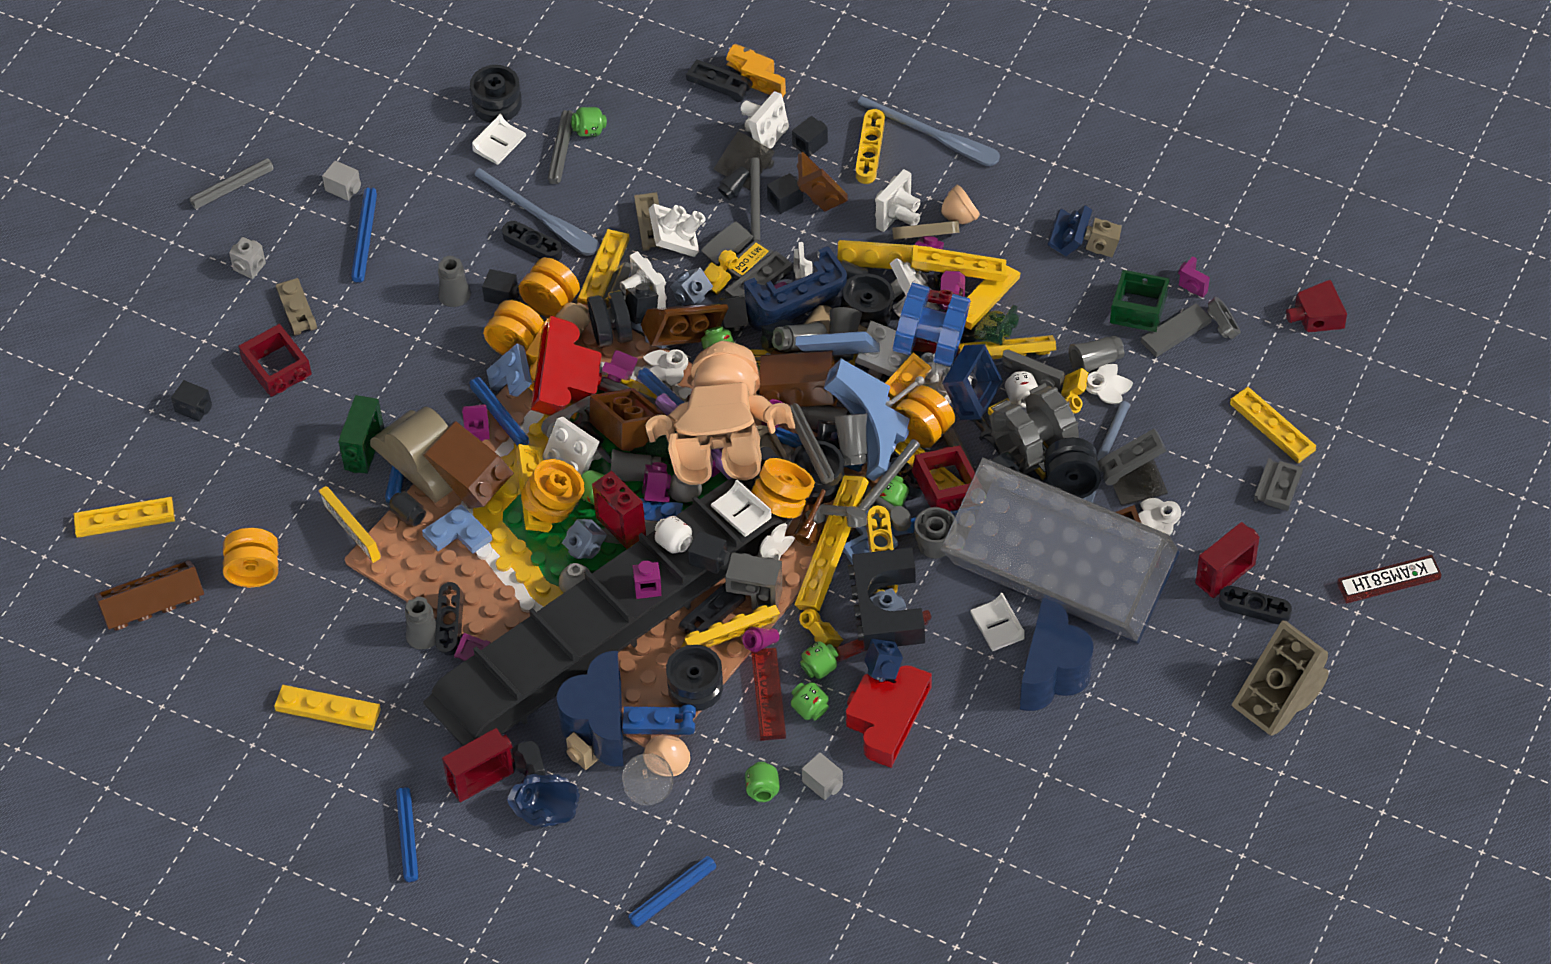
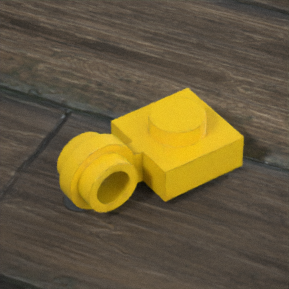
M724 250L718 258V262H720L719 267L711 262L704 271V274L713 285L710 291L717 296L732 278L726 270L734 268L738 262V257H736V253L732 250Z
M1083 368L1065 375L1061 392L1064 399L1070 403L1069 406L1073 414L1081 410L1082 400L1078 395L1084 393L1087 387L1088 372Z
M805 609L800 614V623L804 628L810 630L815 636L814 640L816 642H823L826 646L830 643L833 647H838L843 641L842 637L829 622H823L820 619V615L815 609Z

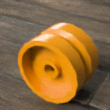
M545 257L535 263L530 273L523 278L518 286L519 293L528 306L545 317H556L564 305L572 302L580 291L579 282L569 268L561 262Z
M506 300L500 303L494 312V317L485 326L483 334L487 343L501 355H504L516 344L524 346L526 353L543 326L544 321L529 306L514 300Z
M924 385L916 386L906 396V399L902 400L894 409L910 419L907 437L918 441L920 447L931 448L941 437V434H944L955 422V414L947 400L937 391Z
M769 458L764 462L760 471V478L756 479L751 492L771 509L772 514L785 518H796L800 516L805 506V499L810 496L815 481L805 469L797 464L784 459Z
M556 459L544 460L536 466L531 477L525 483L521 491V499L525 508L535 518L543 522L559 523L569 517L574 506L581 499L584 493V481L580 473L568 463Z
M242 528L231 532L225 537L223 541L224 578L230 583L250 588L269 584L276 579L278 575V541L271 532L258 528Z

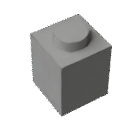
M334 161L322 176L325 191L348 201L353 194L359 191L361 186L358 170L338 161Z
M819 753L802 768V782L822 799L826 800L831 794H837L842 788L843 771L822 753Z

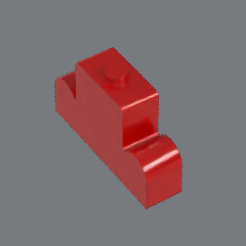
M550 316L542 326L531 403L532 411L551 416L563 410L570 400L578 402L597 392V387L602 379V373L599 372L601 353L575 345V342L579 339L580 332L578 327L570 321Z
M901 666L896 679H894V683L886 680L880 682L869 676V674H865L856 692L852 691L850 693L846 709V726L864 733L863 751L869 760L892 768L932 687V673L913 666Z

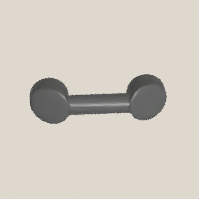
M867 485L862 501L872 490L871 486ZM878 497L873 503L875 506H882L887 509L891 517L892 527L895 530L905 531L911 526V516L906 508L893 506L881 497Z
M820 504L813 519V522L821 523L826 520V515L847 517L848 527L856 528L867 525L866 513L854 506ZM812 509L806 512V520Z

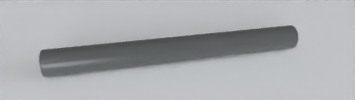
M759 158L750 159L751 235H753L751 243L755 240L760 242Z
M912 439L859 504L858 508L862 509L865 513L919 448L920 444L918 441Z

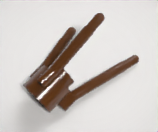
M824 489L821 490L807 520L805 514L810 506L808 504L805 505L798 527L794 532L795 539L802 545L811 546L813 542L815 544L819 542L823 529L818 533L819 527L813 522V519L826 493Z

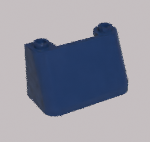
M829 246L818 250L819 261L813 263L815 273L776 289L771 281L767 282L766 285L758 284L755 278L744 282L747 318L751 327L757 331H762V326L773 324L784 319L790 321L813 311L819 305L824 306L835 300L847 283V272Z

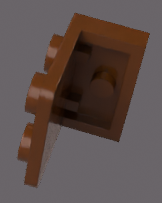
M804 152L798 154L797 169L799 179L797 184L799 189L805 192L815 205H818L826 212L848 201V194L823 169H820Z

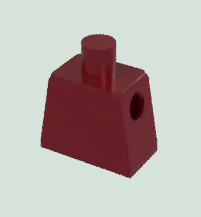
M1327 280L1300 291L1296 296L1295 307L1286 309V317L1289 323L1301 321L1307 332L1344 329L1347 312L1332 281Z

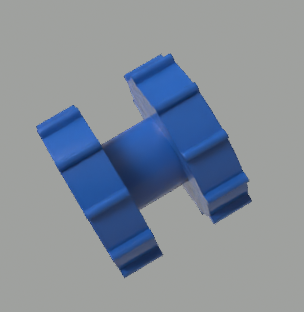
M912 282L901 312L892 349L895 352L910 356L917 337L936 342L937 348L933 360L934 363L952 367L962 338L971 301L969 298L953 294L947 312L928 308L926 306L930 292L929 287Z

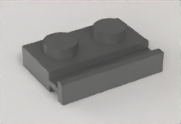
M1268 458L1254 495V501L1257 502L1259 500L1265 502V505L1289 511L1302 476L1303 468L1279 461V463L1274 462L1271 458Z

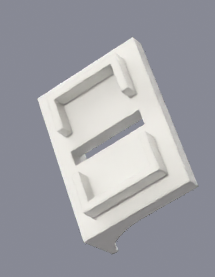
M499 114L472 142L473 152L498 165L526 137V133L507 123L502 115ZM491 138H494V139L498 140L499 142H501V143H503V144H505V145H507V146H504V145H502V144L496 142L495 140H493V139H491Z
M799 242L798 249H794L795 281L813 273L812 261L804 258L803 242Z
M738 480L735 481L733 487L726 494L711 504V507L745 537L771 519V509ZM747 505H750L747 509H745L744 511H742V512H741L740 514H738L737 516H735V517L733 516V515H735L737 512H739L740 510H742L744 507H746Z
M1000 593L992 602L970 611L992 651L1024 639V629L1003 593ZM1005 620H1008V622H1005V623H1003V624L997 625V626L992 627V628H990V629L987 628V627H990V626L995 625V624H997V623H1000V622H1003V621H1005Z

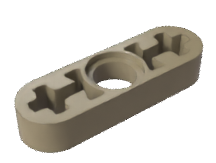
M959 221L892 228L893 239L960 233Z

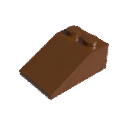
M454 421L423 454L469 509L484 507L514 474L496 452L457 421Z

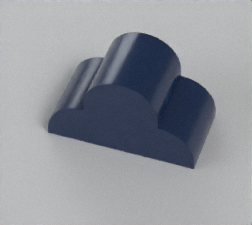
M1042 599L1021 684L1020 710L1036 711L1043 709L1052 702L1055 694L1062 696L1078 694L1088 686L1091 679L1093 641L1083 629L1068 625L1066 610L1058 602L1051 599Z
M609 651L600 654L590 663L587 675L571 677L560 686L557 692V705L561 731L565 738L574 732L588 746H592L593 753L599 761L609 766L620 767L624 766L621 674L618 651Z

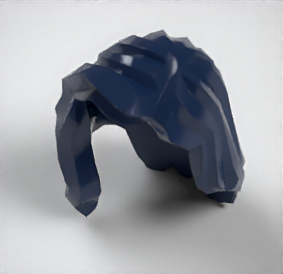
M558 774L527 775L520 784H515L507 801L518 817L523 818L533 826L545 827L571 821L575 817V809L578 807L577 802L579 801L580 794L575 784Z

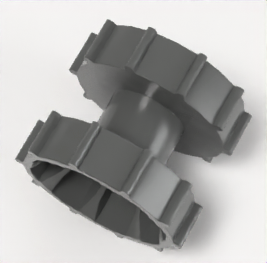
M1046 383L1029 390L1030 395L1024 398L1027 413L1020 404H1012L1009 400L994 407V412L988 416L991 423V435L994 437L1000 454L1009 451L1020 464L1019 471L1023 475L1039 468V463L1045 460L1042 448L1043 442L1049 447L1052 443L1063 438H1079L1077 426L1079 423L1076 421L1069 406L1070 403L1058 392L1057 387L1052 388L1047 386Z

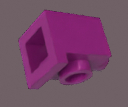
M654 462L652 465L645 464L642 485L644 500L669 502V495L666 489H670L671 475L667 473V465L665 463Z
M642 561L638 565H633L636 599L662 596L658 562ZM655 583V587L641 588L640 584Z

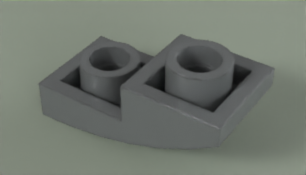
M736 221L715 236L701 251L719 267L720 262H718V258L724 250H732L738 254L753 238V235Z

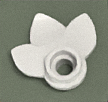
M677 349L670 352L656 350L643 357L652 366L650 371L662 382L666 381L669 386H674L681 382L684 377L683 370L688 366L687 356L684 352Z
M1106 364L1099 367L1097 372H1092L1088 375L1086 390L1091 394L1098 395L1106 403L1120 404L1123 401L1121 395L1130 390L1133 382L1117 375V364Z
M1149 498L1142 501L1140 505L1143 511L1138 515L1144 530H1151L1152 538L1159 542L1169 537L1173 532V525L1181 517L1180 506L1173 501L1163 502L1158 498ZM1172 510L1170 514H1164L1166 511Z
M786 523L778 525L772 531L771 536L769 535L764 538L760 545L758 557L780 560L781 555L786 552L795 539L794 536H785L788 526Z

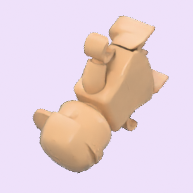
M719 341L699 353L693 362L691 373L693 378L692 387L694 388L691 391L689 402L680 404L668 416L657 415L650 418L646 423L650 443L656 442L659 436L666 435L674 472L679 480L689 485L703 484L711 477L713 467L712 449H722L721 460L723 468L730 477L737 480H749L759 474L762 454L760 450V436L754 419L766 422L771 434L775 432L774 426L786 423L789 428L795 429L789 405L785 403L772 404L765 397L756 395L757 390L760 388V377L753 353L745 346L729 341Z

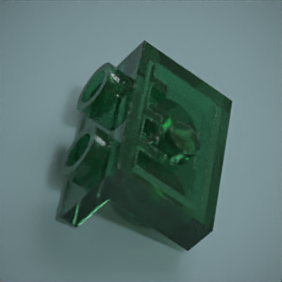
M1012 305L1006 315L1000 311H988L976 327L974 338L1002 345L1006 337L1010 338L1013 328L1016 329L1020 317V315L1016 314L1018 306Z

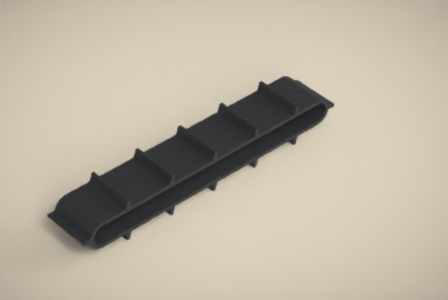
M731 478L701 499L694 496L692 498L693 504L676 515V517L691 528L692 543L698 531L727 541V551L730 552L729 560L725 566H721L718 574L690 565L688 554L690 546L684 552L672 554L655 541L656 531L647 536L640 533L639 542L591 574L586 570L584 572L585 579L537 612L531 608L529 610L530 617L482 650L477 646L473 648L474 655L444 675L435 684L432 694L423 701V704L462 746L495 728L498 729L500 734H503L520 721L524 725L527 724V716L556 697L560 686L566 680L577 675H587L590 663L602 653L609 651L620 652L630 644L635 648L637 646V639L682 607L685 606L689 610L692 600L726 577L732 553H746L751 556L758 555L764 538L769 535L771 536L772 531L778 525L788 524L793 518L780 517L771 513V519L745 537L711 507L713 502L733 487L737 479ZM754 479L738 480L750 491L755 483ZM747 505L746 507H744L742 510H740L739 512H737V513H736L735 515H733V516H734V517L737 516V515L740 514L742 511H744L745 509H747L750 505ZM642 561L658 562L662 596L636 599L633 565H638ZM655 583L640 584L641 588L655 587Z

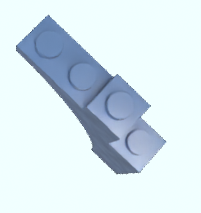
M840 359L829 370L824 389L833 394L848 409L851 415L867 413L866 477L875 481L890 468V456L894 452L896 445L907 438L909 434V429L907 428L910 419L885 405L890 400V397H888L889 385Z

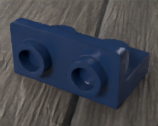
M1084 205L1078 211L1074 210L1071 214L1063 209L1058 210L1047 243L1048 246L1065 257L1081 246L1092 209Z

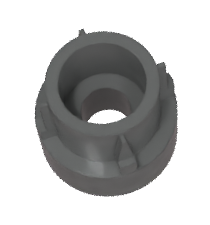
M932 507L923 510L916 517L914 535L921 555L924 554L934 559L948 556L951 546L957 537V521L948 510Z

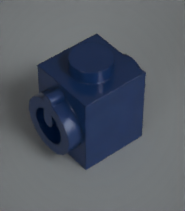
M871 639L864 659L868 667L869 676L880 682L896 679L903 656L895 642Z

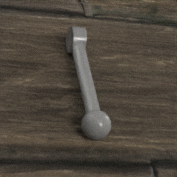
M922 376L916 377L914 383L893 399L887 401L885 405L891 407L916 386L923 385L925 382Z

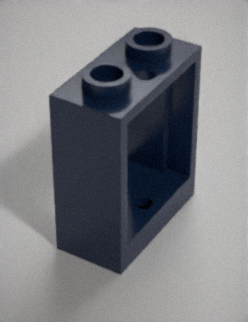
M977 344L964 345L942 384L960 420L982 418L1003 380L986 345ZM972 371L978 381L974 389L968 380Z

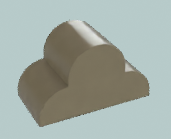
M422 407L417 412L409 410L371 438V447L435 503L453 491L423 455L448 428L445 421L433 409Z
M1281 621L1231 706L1270 736L1277 734L1291 721L1296 712L1306 708L1324 687L1329 674L1328 670L1324 668L1328 659V652L1287 621Z

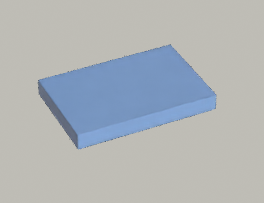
M865 331L796 337V346L804 352L833 350V355L880 352V344Z

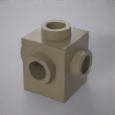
M1095 218L1092 226H1087L1084 239L1087 240L1086 250L1113 257L1120 239L1122 226Z

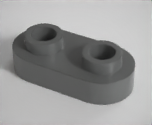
M1214 297L1208 302L1209 308L1207 312L1219 324L1217 329L1224 338L1229 337L1231 339L1241 333L1240 328L1227 306L1218 297Z

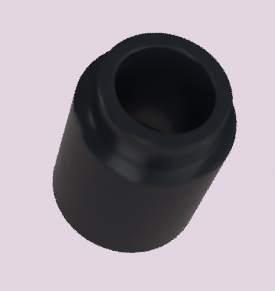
M406 491L398 492L390 499L389 510L407 525L415 527L424 520L426 511L423 505Z

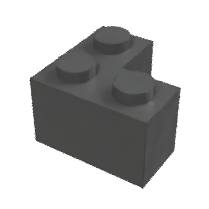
M732 553L725 577L726 592L750 595L752 610L767 605V607L776 605L778 608L783 590L782 561L769 557H755L746 553Z

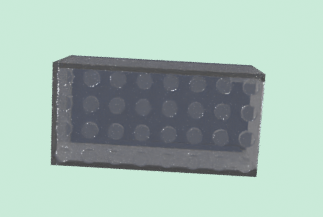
M982 458L941 548V551L961 569L1041 603L1043 598L1056 602L1063 606L1067 614L1139 644L1180 553L1171 537L1164 532L986 458Z

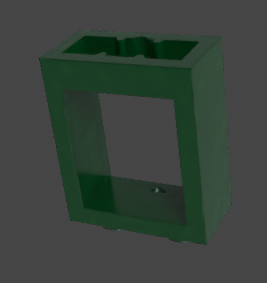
M1122 270L1111 307L1110 323L1157 332L1167 298L1169 278ZM1126 292L1157 298L1158 302L1156 307L1123 301L1124 294Z
M359 395L354 397L338 440L344 470L352 473L368 474L376 452L371 447L370 440L384 429L379 399Z

